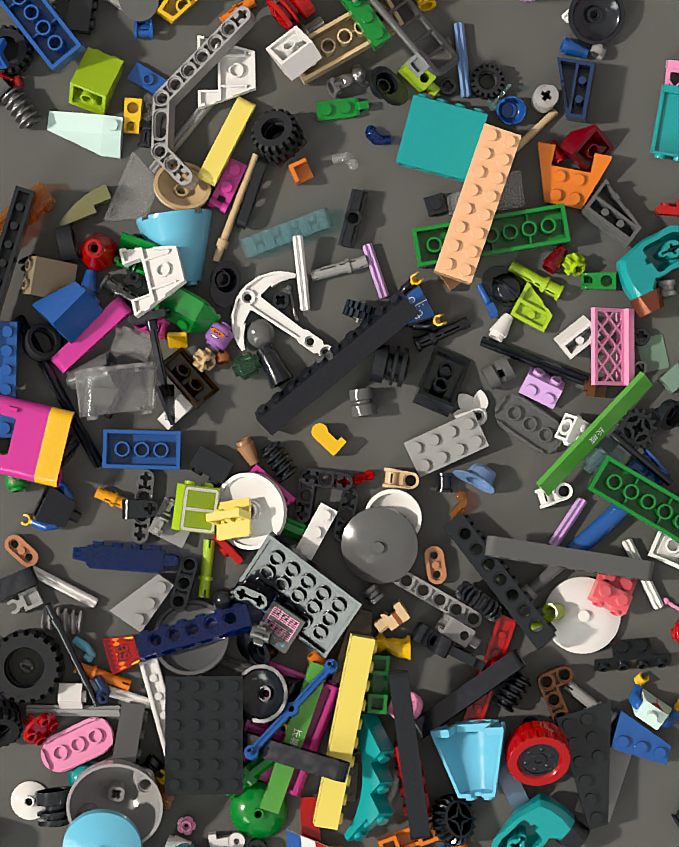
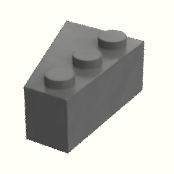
M605 179L579 214L626 248L640 231L641 226L629 209H626L619 195L613 191L609 181Z
M122 702L112 759L127 760L136 764L141 760L142 749H140L141 741L144 742L145 738L143 725L147 723L149 711H146L145 705Z

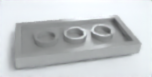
M474 411L404 443L419 477H423L490 446Z

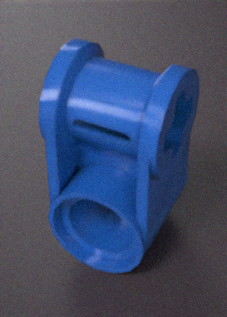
M154 17L145 22H134V39L139 37L154 39Z

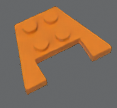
M538 141L544 202L552 204L564 203L567 207L582 209L610 163L612 156L594 153L590 172L552 165L556 145Z

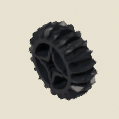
M463 581L455 593L458 599L492 622L500 619L505 610L503 605L468 581Z
M454 793L447 794L435 800V804L432 806L433 811L430 813L432 820L430 822L433 823V827L431 829L435 830L434 836L439 837V842L444 843V845L452 847L464 845L471 840V836L474 834L473 829L476 827L474 824L476 818L473 817V813L475 811L471 810L472 804L467 803L466 798H458Z

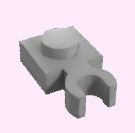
M37 586L19 593V600L12 599L7 602L8 605L12 603L17 605L16 610L11 612L12 614L18 613L22 607H24L25 611H28L44 603Z

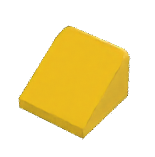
M186 332L167 333L169 348L188 347V334Z

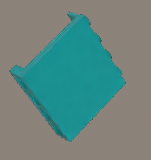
M661 85L650 153L655 154L654 158L666 159V156H671L673 161H679V86Z
M425 94L413 95L396 158V165L464 182L488 114H485L484 110L478 108L473 110L466 109L465 105L455 103V106L447 104L448 101L437 98L435 101L429 99V96Z

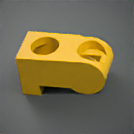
M125 97L124 133L140 134L143 99Z
M318 423L313 426L312 436L333 456L346 444L342 437L337 441L328 432L326 425Z

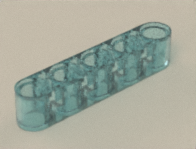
M323 208L243 238L239 242L245 258L249 259L292 243L293 236L302 235L305 238L329 229L334 225L328 209Z

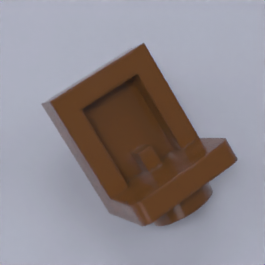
M590 376L588 380L584 381L583 391L587 392L586 396L606 397L607 385H591Z

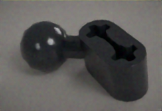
M246 579L234 590L220 588L215 591L212 602L214 607L221 612L232 610L237 600L254 608L264 609L274 600L275 594L270 587L254 580Z

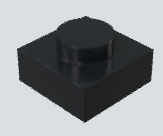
M442 193L424 198L429 217L447 212Z

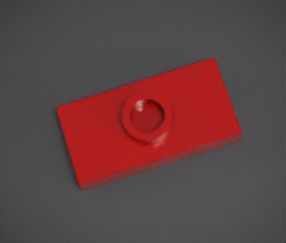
M217 533L213 536V539L221 546L219 550L225 557L230 556L238 565L244 561L240 553L227 540H217Z

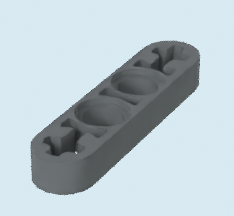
M143 469L138 473L135 499H139V494L142 491H146L150 495L149 500H153L155 475L151 470ZM145 472H148V476H151V480L147 481V486H151V490L147 488L140 489V485L144 486V480L141 479V475H145ZM148 503V506L144 507L148 514H152V503ZM151 517L145 521L133 519L131 537L134 542L141 544L148 540ZM136 523L141 525L147 524V528H142V533L146 536L141 540H138V537L135 536V533H138L140 526L136 527Z

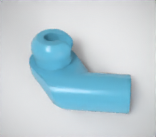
M79 636L73 639L72 644L86 652L83 659L92 662L96 658V652L92 646Z

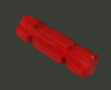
M370 469L364 471L365 473L361 472L352 475L355 479V485L363 483L365 480L374 479L373 471ZM347 479L337 481V483L344 484L345 488L346 485H350V481Z

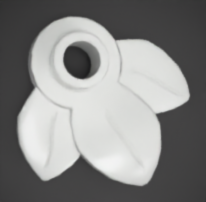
M479 390L474 397L467 394H459L458 406L460 409L453 413L454 417L459 418L474 411V413L478 412L481 414V419L478 420L480 425L484 424L487 420L486 408L488 406V399L485 393Z

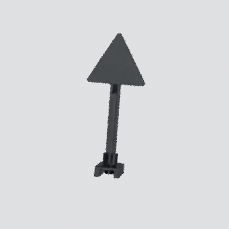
M159 309L147 312L139 318L135 315L128 317L130 325L146 324L147 331H149L158 378L161 382V385H156L155 389L170 425H174V384H167V374L157 331V321L171 317V310Z

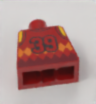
M135 634L106 637L103 639L112 675L141 662V653L151 651L148 639L137 642Z

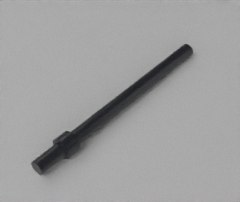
M49 602L44 605L50 617L49 621L52 627H55L93 706L98 707L101 703L96 699L97 694L62 625L63 621L60 615H57L52 603Z

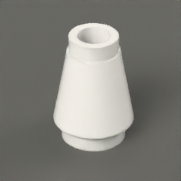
M503 313L489 329V336L498 342H502L503 339L507 338L514 318L507 313Z

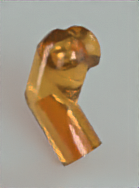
M459 490L455 495V498L459 501L449 512L452 518H455L466 508L469 497L463 490Z

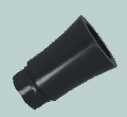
M272 343L256 351L270 389L279 387L294 378Z

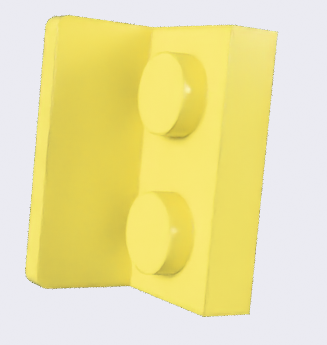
M250 498L218 503L217 510L206 514V522L217 526V540L223 541L251 536Z

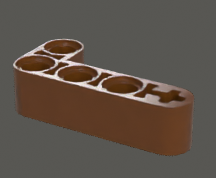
M564 664L541 672L537 676L538 687L555 725H557L555 717L559 712L569 713L559 686L569 683L573 679L574 674L572 669ZM562 669H567L569 672L568 677L565 679L559 677V672ZM545 676L551 678V683L548 686L541 684V680ZM552 694L558 695V701L555 704H551L548 701Z

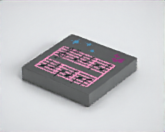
M273 600L261 621L269 623L270 629L273 630L270 644L285 654L307 622L277 600Z

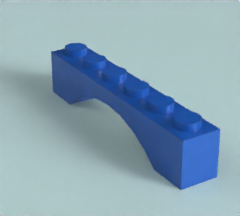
M0 321V394L17 398V368L21 321ZM0 414V437L12 438L15 418Z

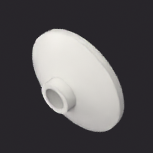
M26 781L19 784L11 796V806L14 812L19 817L27 820L39 818L37 812L45 809V807L36 806L34 793L35 791L45 789V787L35 781ZM27 798L32 799L31 805L26 803Z

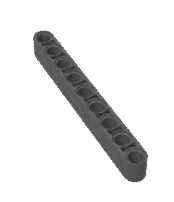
M487 536L485 556L640 581L652 582L655 562L497 536Z

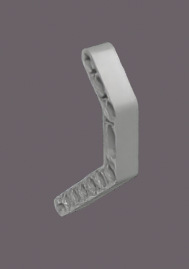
M245 6L237 8L153 96L151 154L180 185L188 190L194 189L198 185V177L174 153L175 106L254 26L256 17ZM235 28L234 32L228 35L229 31ZM221 42L220 47L215 49V45ZM208 56L205 62H201L203 57ZM191 70H194V73L191 76H188V73ZM181 83L180 88L175 90V86ZM167 97V101L161 104L163 98ZM167 116L166 135L160 138L161 119ZM165 150V154L160 157V152ZM178 162L177 168L172 170L173 164ZM183 174L188 176V181L182 176Z

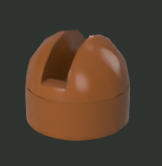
M224 350L222 354L221 351L217 352L216 363L218 365L232 362L231 355L227 350Z

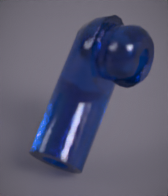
M373 125L366 127V138L372 144L391 145V135H380Z

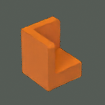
M306 158L288 165L296 185L314 178Z

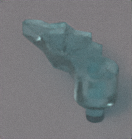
M510 83L493 102L489 99L486 101L492 111L496 109L497 102L512 86Z

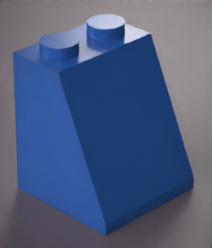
M77 282L67 285L32 305L71 344L104 311L99 306L101 302L94 295L90 296L91 290L85 285L81 287Z

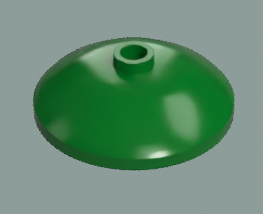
M257 781L252 786L245 787L243 794H236L232 798L230 805L231 820L236 829L247 837L254 839L268 838L276 834L286 821L288 808L285 797L279 814L260 809L267 782ZM261 811L262 815L256 816L255 812Z

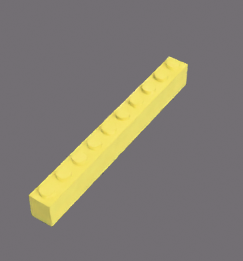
M350 633L326 752L328 756L350 762L349 770L354 766L355 757L352 755L353 750L357 749L359 739L356 735L357 730H361L362 726L360 715L361 711L365 710L366 700L364 695L365 692L369 691L370 681L368 680V675L373 671L374 662L371 660L372 655L376 654L378 645L374 637ZM349 771L345 783L321 777L313 817L314 826L338 830V825L342 824V805L345 806L347 801L345 790L346 787H349L351 781Z

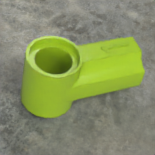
M558 602L548 603L540 608L545 614L543 619L547 623L562 619L566 613L564 605ZM553 607L556 611L555 616L552 614ZM535 621L531 625L533 631L542 627V623L539 621Z

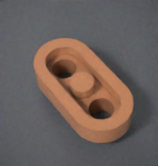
M11 535L5 540L6 550L23 566H34L38 562L39 554L37 550L20 535ZM14 540L19 543L17 548L12 546ZM28 553L32 554L33 559L31 561L27 560L26 555Z
M430 546L424 553L427 577L431 583L441 584L447 576L444 553L438 546ZM436 552L437 558L432 559L430 554ZM434 571L440 572L438 578L433 576Z

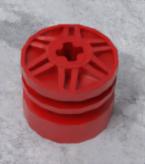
M273 0L265 1L275 20L288 31L294 27L291 21L297 26L301 25L297 17L298 15L307 20L316 12L310 0H275L276 3Z

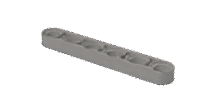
M407 572L405 575H409L412 578L411 585L404 586L401 583L402 577L392 582L471 628L478 627L482 622L480 613L410 572ZM421 585H426L429 588V592L425 596L418 593V587ZM442 594L445 596V603L443 605L435 603L436 595ZM454 604H459L462 607V612L458 615L451 612V607ZM470 614L478 615L479 620L476 624L468 622Z

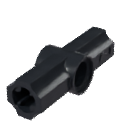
M352 189L338 245L354 249L368 192ZM355 214L359 220L352 224L347 218L349 215Z

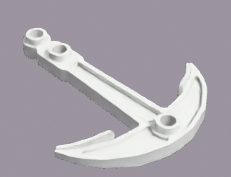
M284 271L270 272L256 277L240 291L235 300L231 318L232 332L241 351L245 350L244 334L246 323L244 322L250 311H254L297 339L299 344L314 354L318 353L321 356L323 355V350H330L331 346L324 345L320 338L310 331L302 329L261 297L270 286L273 288L283 281L296 278L295 273ZM245 295H251L252 299L250 301H245ZM309 338L314 340V344L311 346L307 344Z

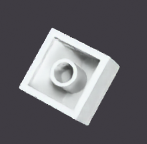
M294 26L266 48L273 60L291 81L299 77L322 58L314 43L297 26Z

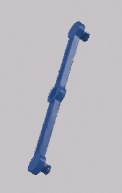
M327 660L324 663V669L293 702H288L284 712L253 745H248L244 749V755L247 759L255 760L259 756V750L290 717L298 715L299 707L330 674H335L339 670V664L336 660ZM290 707H294L293 712H289Z

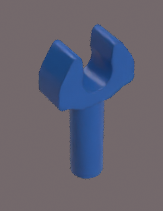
M479 284L476 287L490 318L497 317L498 311L491 301L484 284Z

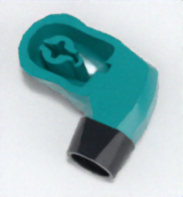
M538 794L512 812L496 834L491 847H543L549 838L556 839V842L564 847H581L588 838L590 830L564 805L552 797Z

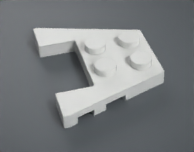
M197 35V49L207 38ZM221 42L215 45V49L220 47ZM234 46L218 62V90H198L199 109L256 90L255 51Z
M159 246L149 249H143L142 247L129 250L126 248L119 249L122 264L125 267L141 261L143 264L149 294L131 300L134 315L137 318L143 316L187 283L177 246Z

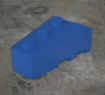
M618 708V714L610 735V748L666 765L672 746Z

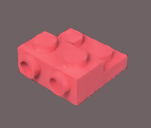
M598 574L587 599L592 601L593 605L609 610V613L614 616H623L628 611L637 581Z

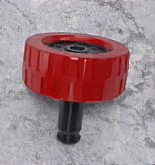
M528 716L524 719L523 724L515 728L506 739L504 752L508 770L516 780L523 784L542 786L553 783L560 779L569 768L571 752L567 737L563 730L553 723L538 721L535 716Z

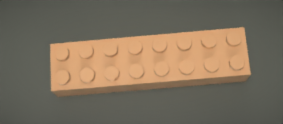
M486 123L484 124L433 273L468 285L471 284L521 135Z

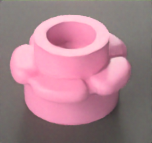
M190 816L181 817L177 822V830L180 833H184V835H190L196 828V823Z

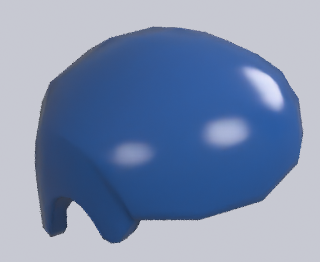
M507 96L497 104L496 115L501 122L507 125L520 123L526 116L527 107L519 97Z

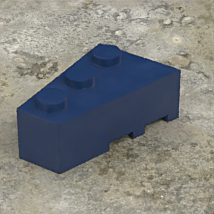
M557 57L567 121L586 123L596 64L595 62Z

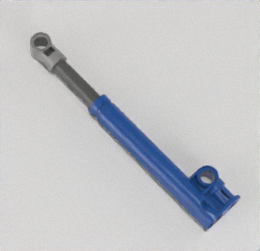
M644 448L643 455L670 478L671 475L649 450ZM633 460L627 465L630 469L659 486L663 484L659 478L638 460ZM611 504L576 536L566 548L590 551L629 514ZM547 567L529 585L525 584L521 588L522 592L527 591L535 600L538 597L536 594L561 573L564 568ZM518 592L511 596L509 600H516L519 596ZM527 606L521 607L519 613H522Z

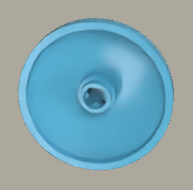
M95 809L79 815L71 822L64 835L63 847H142V841L136 825L127 816L114 810Z

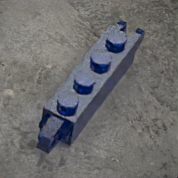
M93 541V544L73 548V559L84 561L89 568L160 573L165 569V566H177L180 561L178 556L166 554V550H161L162 546L150 545V549L142 548V544H131V547H123V543L112 542V546L104 545L103 541Z

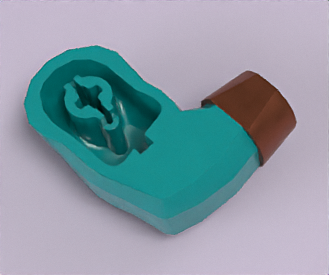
M670 225L658 233L641 240L616 262L617 275L622 289L639 318L665 306L659 287L657 288L656 284L657 279L665 276L672 269L679 267V226Z

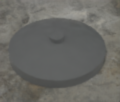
M383 506L370 507L357 513L345 527L341 540L342 555L350 570L359 578L378 584L393 582L404 576L413 566L419 547L418 536L410 520L401 512Z
M189 600L188 607L183 612H176L170 606L159 617L153 631V648L157 658L168 670L180 676H200L210 672L224 659L230 643L229 627L223 615L211 604L200 600ZM184 601L178 602L174 605L176 607L183 606Z

